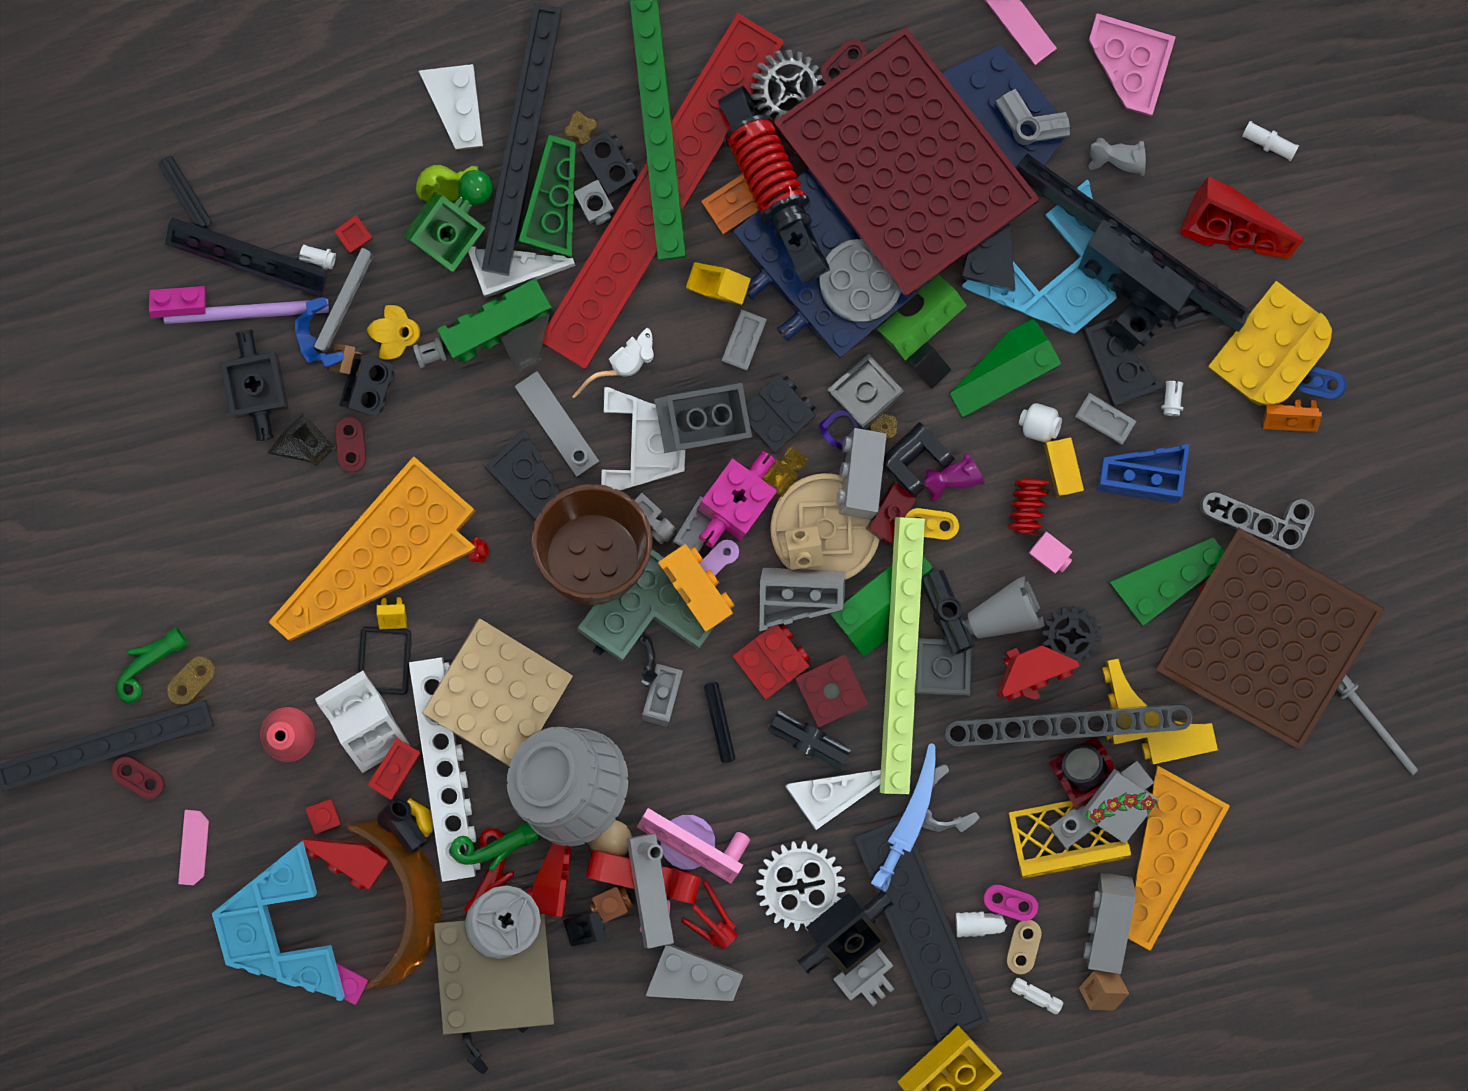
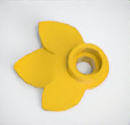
M386 305L384 309L385 318L373 321L367 328L370 337L382 343L379 358L385 360L400 357L404 353L406 346L414 345L420 337L419 325L414 320L408 319L405 310L396 305ZM407 327L409 335L404 337L402 331Z

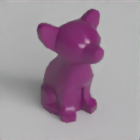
M969 453L964 454L962 461L947 466L941 472L933 469L925 471L924 484L926 489L932 493V502L937 501L942 496L946 487L970 488L985 483Z

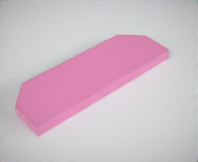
M185 810L178 884L195 885L205 876L209 820L201 811Z

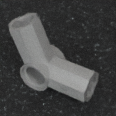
M1016 89L995 101L996 106L1012 129L1014 139L1021 145L1070 136V124L1066 112L1033 117ZM1020 126H1031L1033 136L1023 135Z

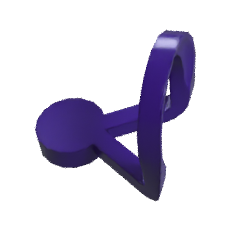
M838 410L832 413L819 425V428L822 430V436L838 449H842L844 439L838 442L827 431V427L834 418L840 415L848 416L853 422V429H859V424L846 410Z

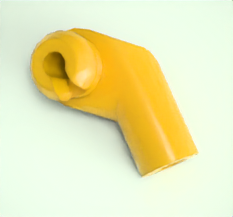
M409 798L407 802L411 806V815L416 817L417 826L427 838L434 830L432 812L430 809Z

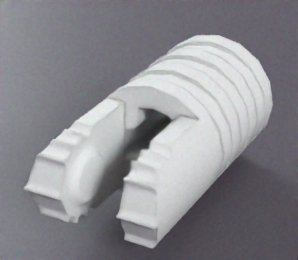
M964 912L956 913L955 916L957 937L999 934L1007 927L1003 915L997 913Z

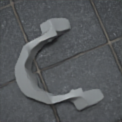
M946 764L935 768L933 787L938 783L939 779L949 772ZM927 809L922 827L937 832L957 827L960 832H963L976 823L980 817L974 812L963 818H954L951 822H938L932 818L931 811Z

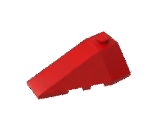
M1209 176L1194 195L1180 229L1181 235L1203 245L1213 246L1214 243L1229 245V249L1239 250V247L1253 249L1257 254L1289 259L1303 242L1301 235L1233 187Z

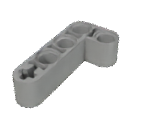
M1216 492L1205 495L1199 505L1201 513L1207 518L1236 530L1239 527L1257 538L1284 550L1296 549L1302 544L1314 516L1313 505L1304 499L1291 502L1287 506L1282 519ZM1216 499V505L1225 508L1228 503L1230 506L1226 512L1219 509L1211 512L1207 501ZM1298 504L1304 506L1307 512L1303 520H1299L1294 516L1293 511ZM1236 508L1243 510L1245 513V520L1241 524L1234 522L1232 519V512ZM1261 519L1267 520L1271 526L1269 533L1266 535L1260 533L1257 527ZM1286 530H1291L1296 535V540L1292 545H1287L1283 540V534Z

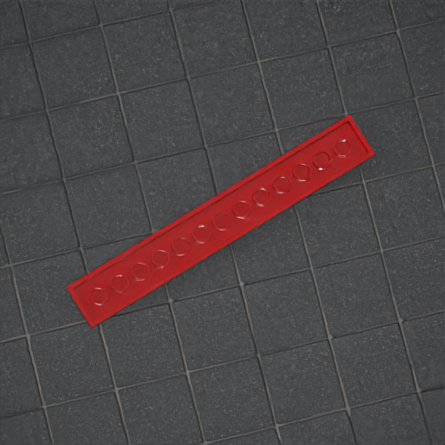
M739 13L733 19L672 120L682 210L723 145L726 133L731 129L726 116L719 106L718 99L740 86H744L750 96L754 94L756 89L750 88V84H757L758 79L753 78L752 74H760L762 72L758 69L757 64L763 63L767 66L765 57L769 55L775 59V51H780L784 44L782 39ZM648 162L643 167L538 340L585 370L657 253Z

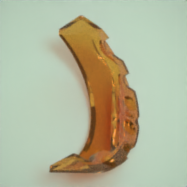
M377 820L350 823L347 825L348 830L363 836L386 855L394 866L403 886L406 900V923L401 943L388 966L374 980L365 984V989L372 990L394 986L413 973L432 948L435 941L434 924L441 921L442 902L439 899L440 886L435 871L421 848L409 855L392 832L383 830Z

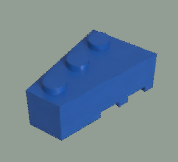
M1189 444L1166 449L1160 448L1142 453L1135 452L1104 457L1100 464L1096 491L1178 504L1183 496Z

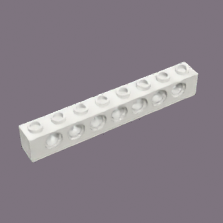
M443 657L409 662L442 882L475 877L477 875L476 870L481 869L480 863L472 865L458 863L453 859L450 851L452 842L459 836H467L473 843L476 842L474 826H469L468 815H472L470 798L465 799L463 789L468 788L466 771L461 772L459 761L464 760L462 744H457L456 736L453 732L422 714L432 696L426 690V683L430 679H436L440 683L450 666L449 662L444 663ZM439 733L445 734L449 739V744L445 749H438L434 744V738ZM442 761H448L453 766V772L448 777L442 776L438 771V766ZM446 788H452L457 793V800L453 804L446 803L442 798V793ZM454 815L460 818L461 827L458 831H452L447 827L446 821L449 816Z

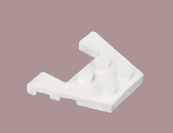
M605 387L604 413L633 414L631 470H602L601 485L621 491L684 472L685 450L664 453L656 405Z

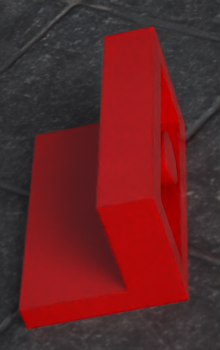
M396 738L368 786L392 800L396 797L421 757L422 751Z

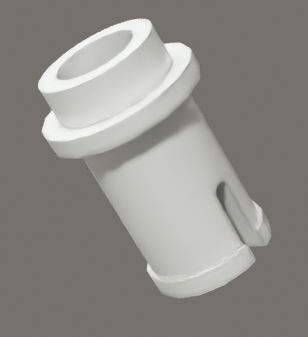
M303 245L300 251L302 256L299 257V261L321 266L327 270V268H333L336 253H332L331 249L325 251Z
M1166 381L1165 401L1161 409L1164 410V415L1180 416V411H1183V407H1181L1183 382Z

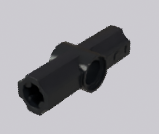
M938 570L922 577L921 583L934 611V621L940 626L951 654H960L973 648L975 644L963 618L962 605L955 598L944 570ZM945 607L951 609L954 617H946L941 609Z
M778 710L768 728L769 732L790 742L794 748L813 758L815 756L841 770L851 751L844 744L826 736L825 732L806 722L802 723Z

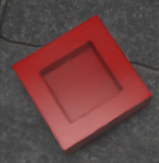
M357 215L334 230L350 254L373 239Z
M333 799L305 808L315 834L342 824Z

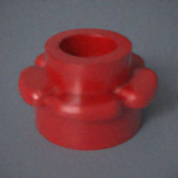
M475 537V540L469 542L476 548L468 554V557L472 563L481 562L483 564L486 557H489V547L486 541H481L479 537Z

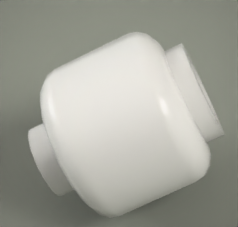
M1038 403L1032 404L1028 410L1024 409L1019 420V425L1023 426L1025 437L1041 442H1049L1052 438L1055 439L1059 434L1062 424V418L1059 417L1058 411L1055 408Z

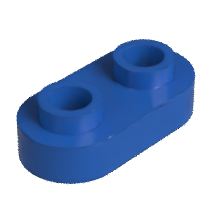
M1313 366L1308 373L1311 376V381L1306 384L1302 380L1296 388L1304 393L1336 399L1345 393L1347 382L1345 377L1339 372ZM1332 380L1337 382L1335 390H1331L1329 387Z

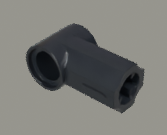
M396 797L378 814L377 821L383 830L392 832L406 852L411 855L428 843V839L411 818L412 810L410 804L405 799Z

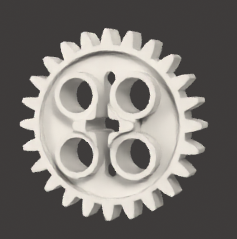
M792 841L791 850H787L782 844V853L780 855L775 851H771L774 860H763L768 868L767 870L759 869L758 872L764 875V879L756 880L757 884L763 886V889L756 892L757 895H765V899L760 902V906L769 905L765 914L775 913V923L784 919V928H787L791 922L794 923L795 931H798L800 924L803 923L806 928L810 922H813L829 909L834 902L841 899L837 896V893L845 892V888L838 886V883L844 881L845 877L836 875L842 869L841 866L832 867V863L836 858L833 856L826 859L827 849L825 848L818 853L816 843L811 849H807L806 841H803L801 848H797L795 842ZM810 862L817 863L820 867L819 874L815 877L806 876L804 873L806 864ZM782 867H788L793 872L792 878L787 882H782L777 878V872ZM802 878L804 883L825 880L823 885L805 887L803 893H799L798 889L783 892L776 891L777 887L797 884V879ZM821 890L824 893V900L821 904L814 905L809 901L811 891ZM787 894H792L797 898V904L792 909H786L781 904L782 898Z

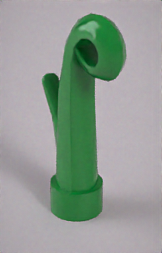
M178 627L170 630L165 634V637L156 642L127 651L128 655L140 656L118 678L116 692L123 702L133 703L141 696L142 688L133 679L136 675L171 653L179 652L189 645L187 638ZM127 684L133 686L134 691L131 695H128L125 690Z
M528 822L518 825L512 832L474 851L473 842L469 837L459 836L452 842L450 851L453 859L464 865L477 864L494 858L489 866V869L494 871L512 852L523 845L528 846L538 841V834L531 828ZM465 844L466 851L464 854H461L460 847Z

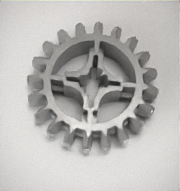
M785 50L783 56L781 51H775V60L769 55L765 57L767 66L763 63L757 64L758 69L762 72L760 74H752V77L758 79L757 84L751 83L750 88L757 89V93L752 94L751 98L754 100L760 99L755 107L758 110L765 108L762 115H772V119L775 121L791 110L779 109L780 103H784L788 98L801 103L823 87L817 85V82L823 79L822 75H814L819 67L817 65L809 67L812 60L810 57H805L802 60L801 52H796L793 56L792 50ZM788 64L796 67L793 72L790 71L784 77L775 72L779 67ZM802 74L806 82L805 94L800 89V82L803 79ZM769 80L774 85V92L771 96L772 100L768 94ZM781 81L789 83L788 86L793 93L785 92L786 88Z

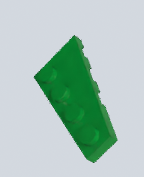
M1212 537L1109 582V584L1139 623L1144 626L1208 577L1224 550Z

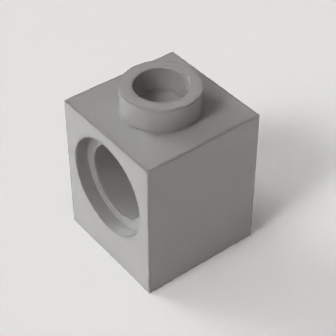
M599 180L574 192L589 224L595 222L596 225H600L611 219L610 214L614 212V209ZM592 198L601 199L603 201L602 208L598 211H591L587 207L589 200Z

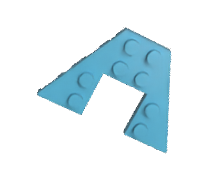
M1087 179L1077 189L1093 199L1089 186L1090 183ZM1056 205L1045 217L1080 257L1040 292L1014 261V292L967 280L961 287L1066 332L1075 334L1116 299V293L1111 291L1106 284L1097 279L1087 277L1078 269L1086 246L1095 232L1090 230L1086 224L1076 217L1066 213L1062 207Z
M303 841L212 913L227 966L237 969L244 968L249 973L256 975L264 974L276 978L278 982L294 987L302 986L309 992H321L336 997L338 1001H342L345 994L332 946L328 945L280 953L267 906L268 904L311 898L317 894Z

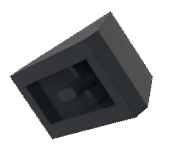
M927 342L906 361L897 353L931 389L951 371V368L938 352Z

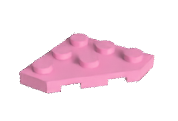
M1097 13L1088 40L1124 108L1152 116L1175 36Z

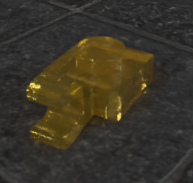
M791 447L786 452L782 462L775 460V464L771 466L762 480L777 490L776 493L783 497L798 476L794 471L802 468L808 458Z

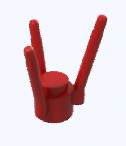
M704 880L703 885L725 924L722 921L715 924L697 905H693L692 909L711 928L709 933L686 918L682 919V923L708 940L713 947L718 945L721 950H724L738 936L733 930L736 925L729 919L708 881Z

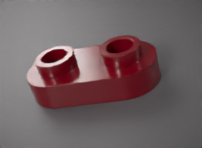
M859 40L846 41L822 65L820 75L823 77L822 82L826 85L833 80L829 76L831 70H837L840 75L867 55L865 45ZM849 51H856L858 53V57L856 59H850L848 57Z
M345 417L337 423L335 429L338 463L348 472H357L366 463L364 428L359 420L353 417ZM346 426H353L354 433L352 435H345L344 429ZM349 453H355L356 461L354 463H348L347 455Z
M132 757L119 758L112 766L113 778L144 798H155L164 790L165 783L163 777ZM125 765H129L132 768V773L129 776L123 773ZM149 779L155 781L156 785L153 790L148 789L146 786V782Z

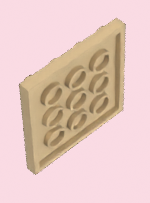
M479 618L422 711V714L510 767L511 760L520 745L526 739L528 740L531 735L541 731L573 675Z

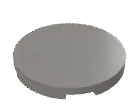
M861 239L848 240L841 243L826 257L830 271L819 276L820 291L828 307L838 316L849 321L868 322L885 315L897 302L901 293L900 289Z

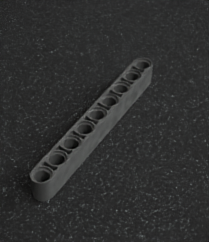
M1167 704L963 719L951 723L946 729L945 736L947 741L953 746H971L1178 731L1186 729L1191 724L1193 713L1190 707L1185 704ZM1181 709L1187 713L1188 720L1185 724L1174 722L1172 715L1175 710ZM1152 711L1159 715L1160 722L1157 726L1147 725L1145 722V714ZM1128 714L1132 719V725L1129 728L1120 727L1117 723L1118 715ZM1092 716H1100L1103 719V729L1094 730L1091 728L1089 720ZM1064 718L1074 719L1076 722L1074 732H1066L1062 728ZM1037 720L1047 722L1049 730L1046 734H1039L1035 731L1034 724ZM1009 722H1017L1020 725L1021 733L1019 736H1011L1007 732ZM982 724L992 726L994 732L991 738L981 736L979 729ZM954 726H961L965 729L966 737L964 740H957L953 737L952 729Z

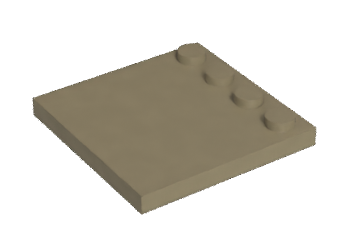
M540 914L539 932L531 946L512 957L503 959L486 957L474 949L467 938L465 921L434 924L443 1035L554 1025L544 914ZM504 918L498 919L502 922L501 927L505 928L507 925L503 923Z

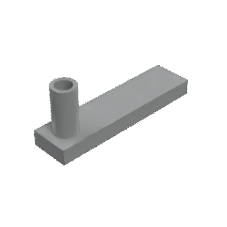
M538 371L515 386L576 477L599 462Z
M1138 761L1121 773L1145 790L1154 784ZM1086 805L1077 810L1074 808L1049 827L1066 850L1098 826L1082 815L1081 811Z
M654 833L627 838L644 948L648 949L672 944L674 941L660 861L663 856V849L658 845L657 837Z

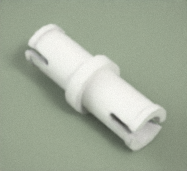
M1252 121L1249 122L1242 135L1243 138L1245 137L1263 146L1264 151L1268 152L1270 150L1289 161L1292 160L1299 145H1295L1278 136V132L1274 130L1270 132L1252 123Z

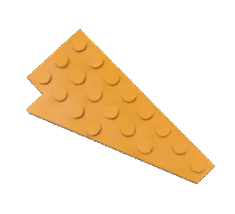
M413 456L271 618L269 623L285 638L292 641L470 554L476 547L458 531L476 510Z

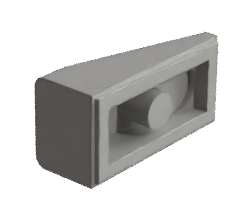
M656 664L654 672L658 676L650 686L642 720L668 727L683 671Z

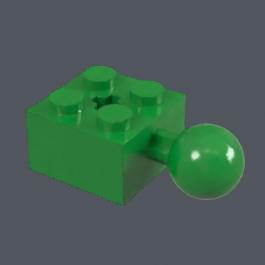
M470 170L460 177L457 186L459 196L454 203L441 194L433 193L402 236L441 267L451 272H454L485 229L484 226L467 214L472 205L483 204L492 194V181L486 173L480 170ZM442 228H445L444 231L447 233L445 237L440 236Z

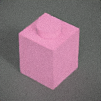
M1047 531L1042 534L1028 552L1029 556L1052 574H1056L1058 570L1063 573L1072 561L1069 558L1072 551Z

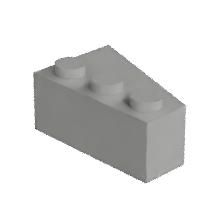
M763 568L760 579L759 631L767 630L770 626L782 623L784 625L793 623V620L808 616L812 618L843 610L845 571Z

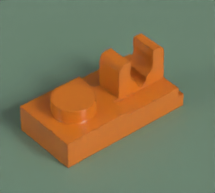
M1296 400L1294 406L1283 404L1266 405L1263 429L1318 432L1322 412H1319L1317 402L1311 400L1310 408L1301 407V400Z

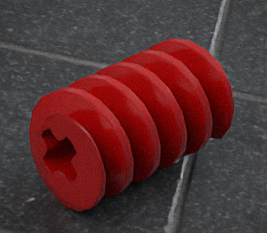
M1024 477L1022 480L1015 481L1014 485L1021 488V490L1013 492V496L1020 501L1011 503V507L1018 510V512L1009 514V517L1015 520L1016 523L1008 524L1007 528L1020 534L1040 536L1034 532V529L1043 527L1036 519L1044 517L1045 514L1038 511V508L1045 507L1046 503L1039 498L1048 495V492L1041 489V486L1050 485V482Z

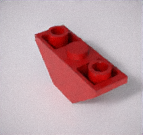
M1045 646L1036 647L1011 657L996 694L998 698L1007 696L1008 701L1024 695L1022 690L1032 686L1034 691L1049 685L1047 679L1057 676L1059 681L1074 675L1072 669L1080 667L1079 663Z

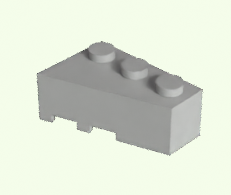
M1100 872L1098 890L1095 891L1093 898L1094 916H1090L1088 933H1091L1090 942H1085L1083 958L1087 959L1088 969L1121 974L1136 899L1133 877Z
M667 944L663 949L646 996L733 1001L742 980L743 972L675 945Z

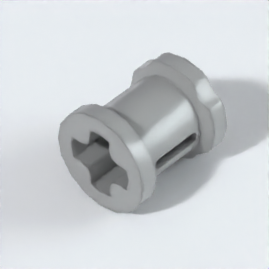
M440 337L435 338L434 342L421 346L413 345L420 368H424L425 364L439 359L442 361L447 360Z

